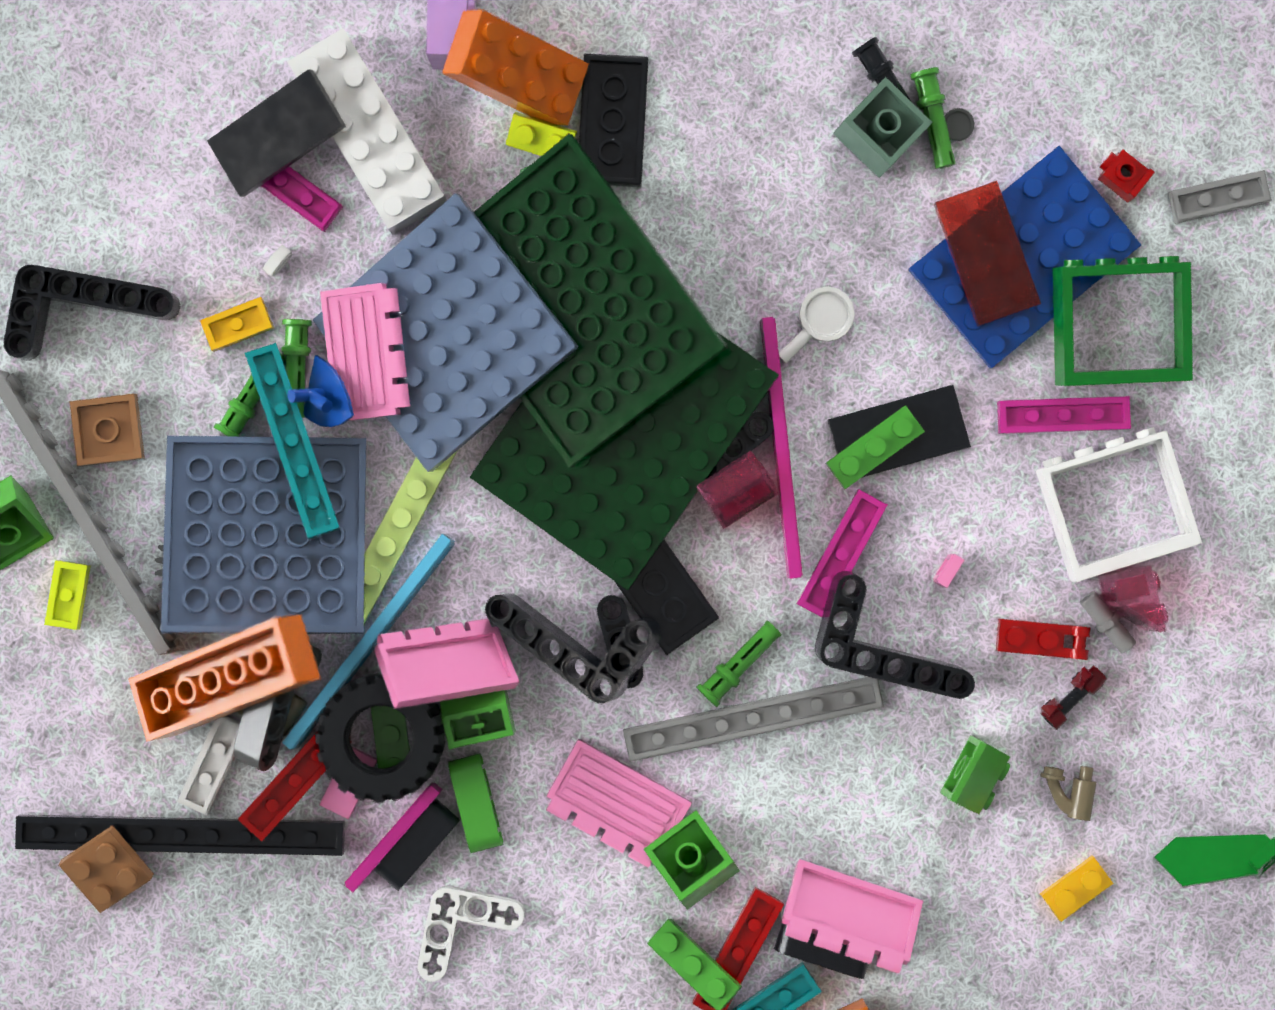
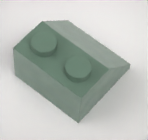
M885 77L849 114L833 134L880 178L933 122Z

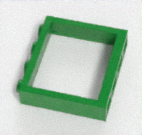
M1179 256L1159 257V263L1148 264L1147 257L1127 258V264L1116 265V258L1095 259V266H1084L1083 260H1064V267L1053 268L1055 385L1080 386L1193 381L1191 262H1179ZM1173 273L1175 367L1074 371L1072 277Z

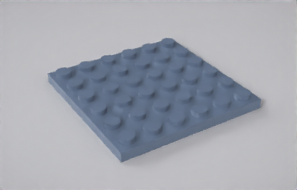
M457 193L452 195L350 286L356 287L384 283L387 289L397 288L400 312L389 314L390 318H401L403 345L393 346V350L404 351L407 377L398 378L397 384L408 383L410 407L400 408L401 415L386 416V418L427 472H433L579 348L465 200ZM321 312L313 319V322L325 336L323 312Z
M167 436L161 633L238 634L277 617L301 614L307 634H364L366 438L309 437L340 529L308 540L273 437Z

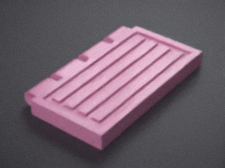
M377 283L321 291L328 363L337 371L349 394L354 416L348 421L401 415L400 408L410 407L408 383L397 384L398 378L407 377L404 351L393 350V346L403 345L401 318H390L389 314L400 312L397 288L387 289L386 284Z
M489 619L465 622V628L461 622L435 627V632L432 627L406 630L405 638L401 631L379 634L377 637L378 644L374 652L394 709L515 689L519 683L500 630L497 626L492 627Z
M579 738L546 796L552 799L546 811L564 821L568 819L571 811L577 813L571 825L595 837L599 828L602 827L605 831L600 839L601 842L621 853L624 852L628 843L634 845L628 857L646 867H649L652 861L644 851V848L681 822L692 804L686 798Z
M799 859L795 867L781 923L787 925L785 936L808 943L812 933L815 934L813 943L815 946L840 953L842 944L847 945L845 956L871 964L875 954L878 955L877 967L899 974L902 964L907 965L910 962L923 900Z

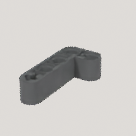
M311 645L318 668L322 653L319 648ZM295 689L243 709L233 751L236 759L260 771H267L273 766L278 756Z

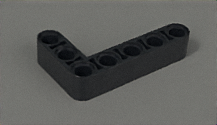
M25 265L18 270L15 278L4 335V349L10 356L24 361L33 360L40 354L51 300L158 320H171L175 318L180 311V301L173 293L159 287L38 265ZM39 273L41 277L40 285L37 288L31 289L30 279L33 275ZM71 279L73 282L72 291L63 295L61 286L66 280ZM103 285L105 288L104 297L95 301L93 291L97 286ZM131 291H136V303L127 307L125 296ZM162 297H168V309L159 313L156 308L157 301ZM33 305L35 314L31 320L25 321L24 310L28 306ZM27 337L29 346L25 352L20 353L18 351V342L21 338Z
M842 571L834 576L814 649L816 656L825 665L956 699L966 698L973 692L975 687L973 676L957 665L854 640L866 595V584L860 576L850 571ZM848 579H853L856 584L854 592L850 595H843V583ZM840 611H846V623L843 626L835 627L833 624L835 614ZM831 643H838V654L833 658H826V647ZM862 651H869V662L866 665L857 666L856 658L858 654ZM893 659H900L901 667L899 671L889 674L887 670L889 662ZM930 666L932 669L931 677L926 681H920V671L924 667ZM961 674L963 677L961 686L951 689V679L955 675Z
M507 593L492 596L485 605L486 616L493 624L589 699L600 704L616 700L624 693L661 638V628L655 620L650 618L634 620L624 628L601 661L515 594ZM502 601H505L509 607L506 617L500 611ZM527 620H530L534 626L532 636H529L525 631ZM640 625L644 626L648 632V639L645 643L640 641L637 636V630ZM553 639L557 641L560 647L557 656L550 650V643ZM622 652L630 660L627 669L622 668L619 663V656ZM578 659L585 665V672L582 676L575 669V663ZM603 679L607 680L611 686V692L608 696L600 688Z

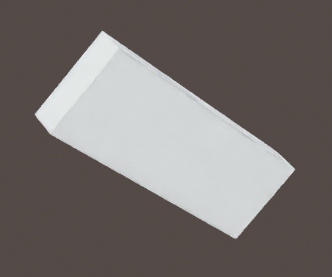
M224 716L214 721L180 794L178 803L206 816L209 814L235 758L233 751L240 721L230 716Z

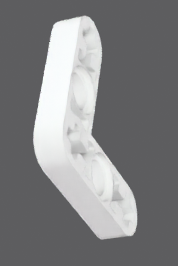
M453 886L438 888L430 902L418 961L420 976L424 980L435 982L445 975L449 965L458 920L503 930H514L524 920L525 910L523 905L512 898ZM445 893H449L450 900L455 901V905H450L446 917H453L452 922L445 918H433L434 913L439 916L441 914L442 903L437 902V898H442ZM481 899L486 903L487 912L483 916H474L470 912L469 904L472 900ZM493 902L499 903L496 910L507 911L508 906L515 907L514 913L519 914V918H513L512 923L505 922L506 916L496 914L495 921L490 920ZM435 925L445 926L449 932L448 939L443 942L435 941L431 937V928ZM427 945L434 949H446V954L441 951L438 953L437 964L441 965L442 969H437L434 974L429 973V967L424 966V962H429L433 954V950H426Z

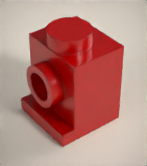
M1122 149L1117 155L1111 152L1099 166L1103 172L1097 179L1128 203L1137 196L1155 171L1151 168H1146ZM1121 167L1131 172L1130 177H1125L1121 174Z

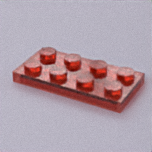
M997 181L933 204L977 327L1041 304Z

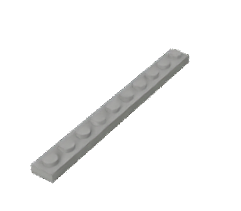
M0 370V397L156 653L158 656L167 654L176 648L173 642L176 636L175 634L161 633V621L156 614L159 611L158 605L150 595H144L139 586L142 584L139 574L133 567L128 568L122 559L125 556L122 546L115 539L111 541L105 531L108 528L106 520L98 511L94 513L88 502L92 500L89 492L82 484L77 485L71 475L75 473L73 466L65 456L60 457L56 451L55 446L58 445L56 438L49 429L44 430L38 421L41 417L40 412L31 401L27 402L23 397L21 391L24 390V387L19 378L14 373L10 375L9 372Z

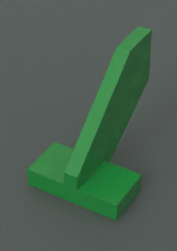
M1265 834L1176 837L1154 858L1183 888L1255 876L1258 879L1275 863V838L1273 837L1270 840Z

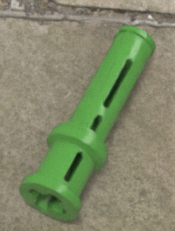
M938 67L910 74L911 80L915 81L919 98L916 102L917 107H919V110H923V113L933 122L927 128L934 156L935 169L956 164L942 106L946 99L945 95L941 94L937 78V74L940 73Z
M282 319V324L285 326V346L281 347V352L286 356V373L292 389H305L306 357H309V353H311V348L308 347V327L312 326V321ZM297 402L302 418H305L304 402Z
M280 354L282 361L285 360L286 357ZM252 374L237 399L233 398L228 402L229 408L221 422L215 423L213 427L227 436L240 437L239 435L248 420L255 417L256 411L253 409L260 397Z
M766 621L725 665L723 663L718 664L715 667L716 672L703 685L698 684L696 688L717 708L720 705L719 700L732 687L736 688L739 685V677L782 634L769 621ZM760 641H762V642L748 655V653H749Z

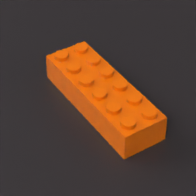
M300 614L277 617L131 677L129 678V683L145 738L148 742L176 736L321 678Z

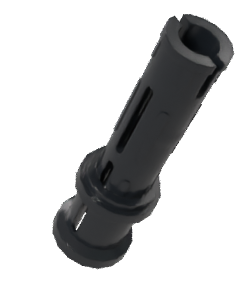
M877 37L870 39L852 52V55L860 59L868 72L867 78L869 81L876 82L878 85L886 77L910 100L892 71L894 69L892 60H887L877 45L879 42Z

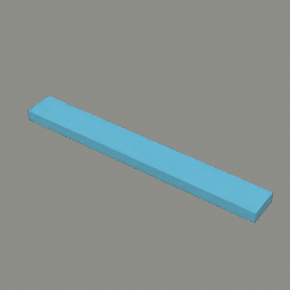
M445 534L438 538L282 744L290 750L301 746L318 724L320 714L324 712L327 702L354 677L376 648L378 635L385 634L390 630L455 545L454 540Z

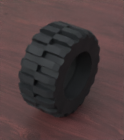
M376 673L358 678L346 684L330 698L324 712L320 714L318 720L319 730L316 733L315 743L319 745V752L317 753L319 762L324 763L327 769L325 771L327 777L330 780L333 778L339 784L337 788L344 793L347 791L355 795L354 798L362 801L371 799L373 803H384L385 800L393 799V801L402 799L405 795L417 791L428 781L437 768L444 751L445 730L440 715L441 710L437 703L431 702L396 708L406 717L412 729L413 740L408 755L400 763L388 768H375L363 763L354 753L350 741L351 728L355 719L363 711L371 707L387 706L394 708L383 675Z

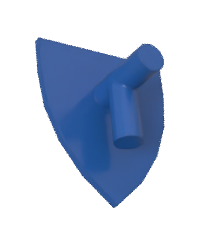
M315 355L308 389H290L288 391V400L291 403L305 402V417L319 426L335 427L344 424L354 416L350 397L344 382L327 361Z

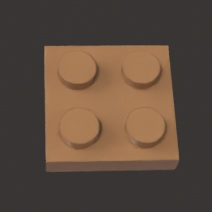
M137 394L69 401L77 466L145 459Z
M113 825L62 858L59 863L60 868L99 913L149 882L154 875Z

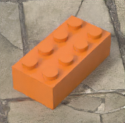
M482 9L463 11L442 74L530 117L555 125H568L589 64Z

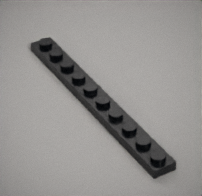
M68 815L16 816L15 849L76 850L113 825L135 852L342 856L344 854L345 821L281 820L267 837L261 841L237 819Z

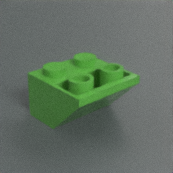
M507 690L440 701L442 721L449 749L512 736L516 732Z

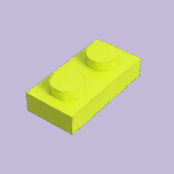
M515 112L505 145L542 156L567 134L570 133L576 138L577 131Z
M55 560L44 625L80 630L91 565Z

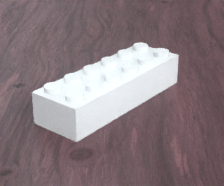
M344 28L287 61L296 77L308 69L314 70L347 126L332 137L392 235L436 210L447 201Z

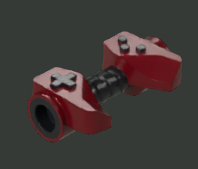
M1094 665L1090 669L1084 666L1072 678L1071 684L1075 687L1073 691L1060 702L1055 698L1046 702L1041 707V716L1055 730H1058L1067 721L1065 715L1088 693L1094 695L1104 685L1103 683L1107 680L1106 676Z

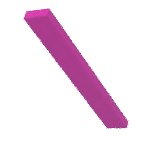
M765 317L760 320L764 365L780 375L768 391L770 418L773 422L772 440L787 578H800L803 574L776 322L774 317Z

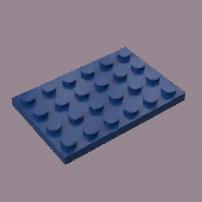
M1058 146L908 270L991 369L1054 318L1053 268L1064 267V260H1083L1084 266H1095V259L1116 258V265H1118L1138 249L1141 243L1064 150ZM1105 275L1072 277L1073 301Z

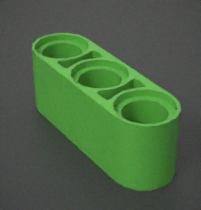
M480 753L448 761L450 777L471 853L503 845V837L501 831L498 832L500 825L494 801L490 800L492 793L485 768L482 769L484 762Z

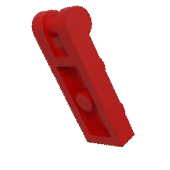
M998 619L996 651L1088 660L1089 650H1085L1086 637H1090L1091 627ZM1064 635L1073 636L1072 648L1063 647Z

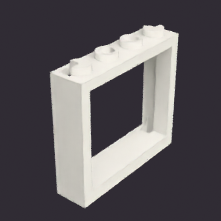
M1154 427L1136 432L1137 439L1125 442L1124 437L1104 442L1106 449L1094 452L1093 446L1073 452L1075 458L1064 462L1061 456L1042 461L1044 468L1035 470L1070 582L1082 581L1202 543L1167 430L1156 433ZM1153 445L1181 534L1078 565L1051 476Z

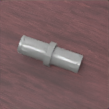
M1095 591L1090 592L1080 601L1082 607L1097 624L1095 628L1099 633L1104 632L1121 654L1127 652L1136 644L1135 639L1119 621V614L1116 611L1112 612Z

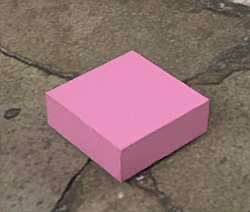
M956 554L947 555L935 574L933 582L943 588H948L963 564L964 559Z

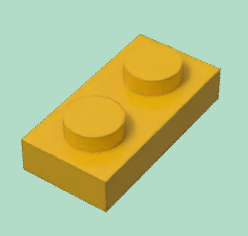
M262 297L200 320L213 352L274 329Z
M1090 856L1042 891L1040 895L1058 920L1062 922L1114 883L1095 857Z

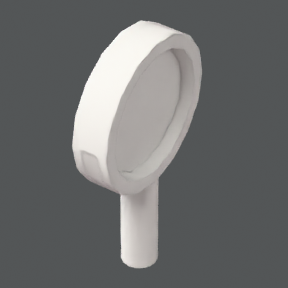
M829 286L817 288L810 292L802 302L799 312L800 323L803 329L779 352V358L786 364L812 338L817 341L831 342L846 335L853 325L855 316L853 303L848 295L838 288Z

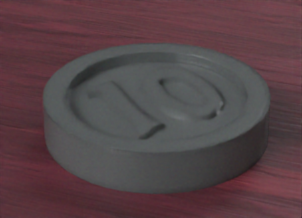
M955 108L946 113L945 121L950 139L953 141L967 139L974 130L972 115L962 108Z

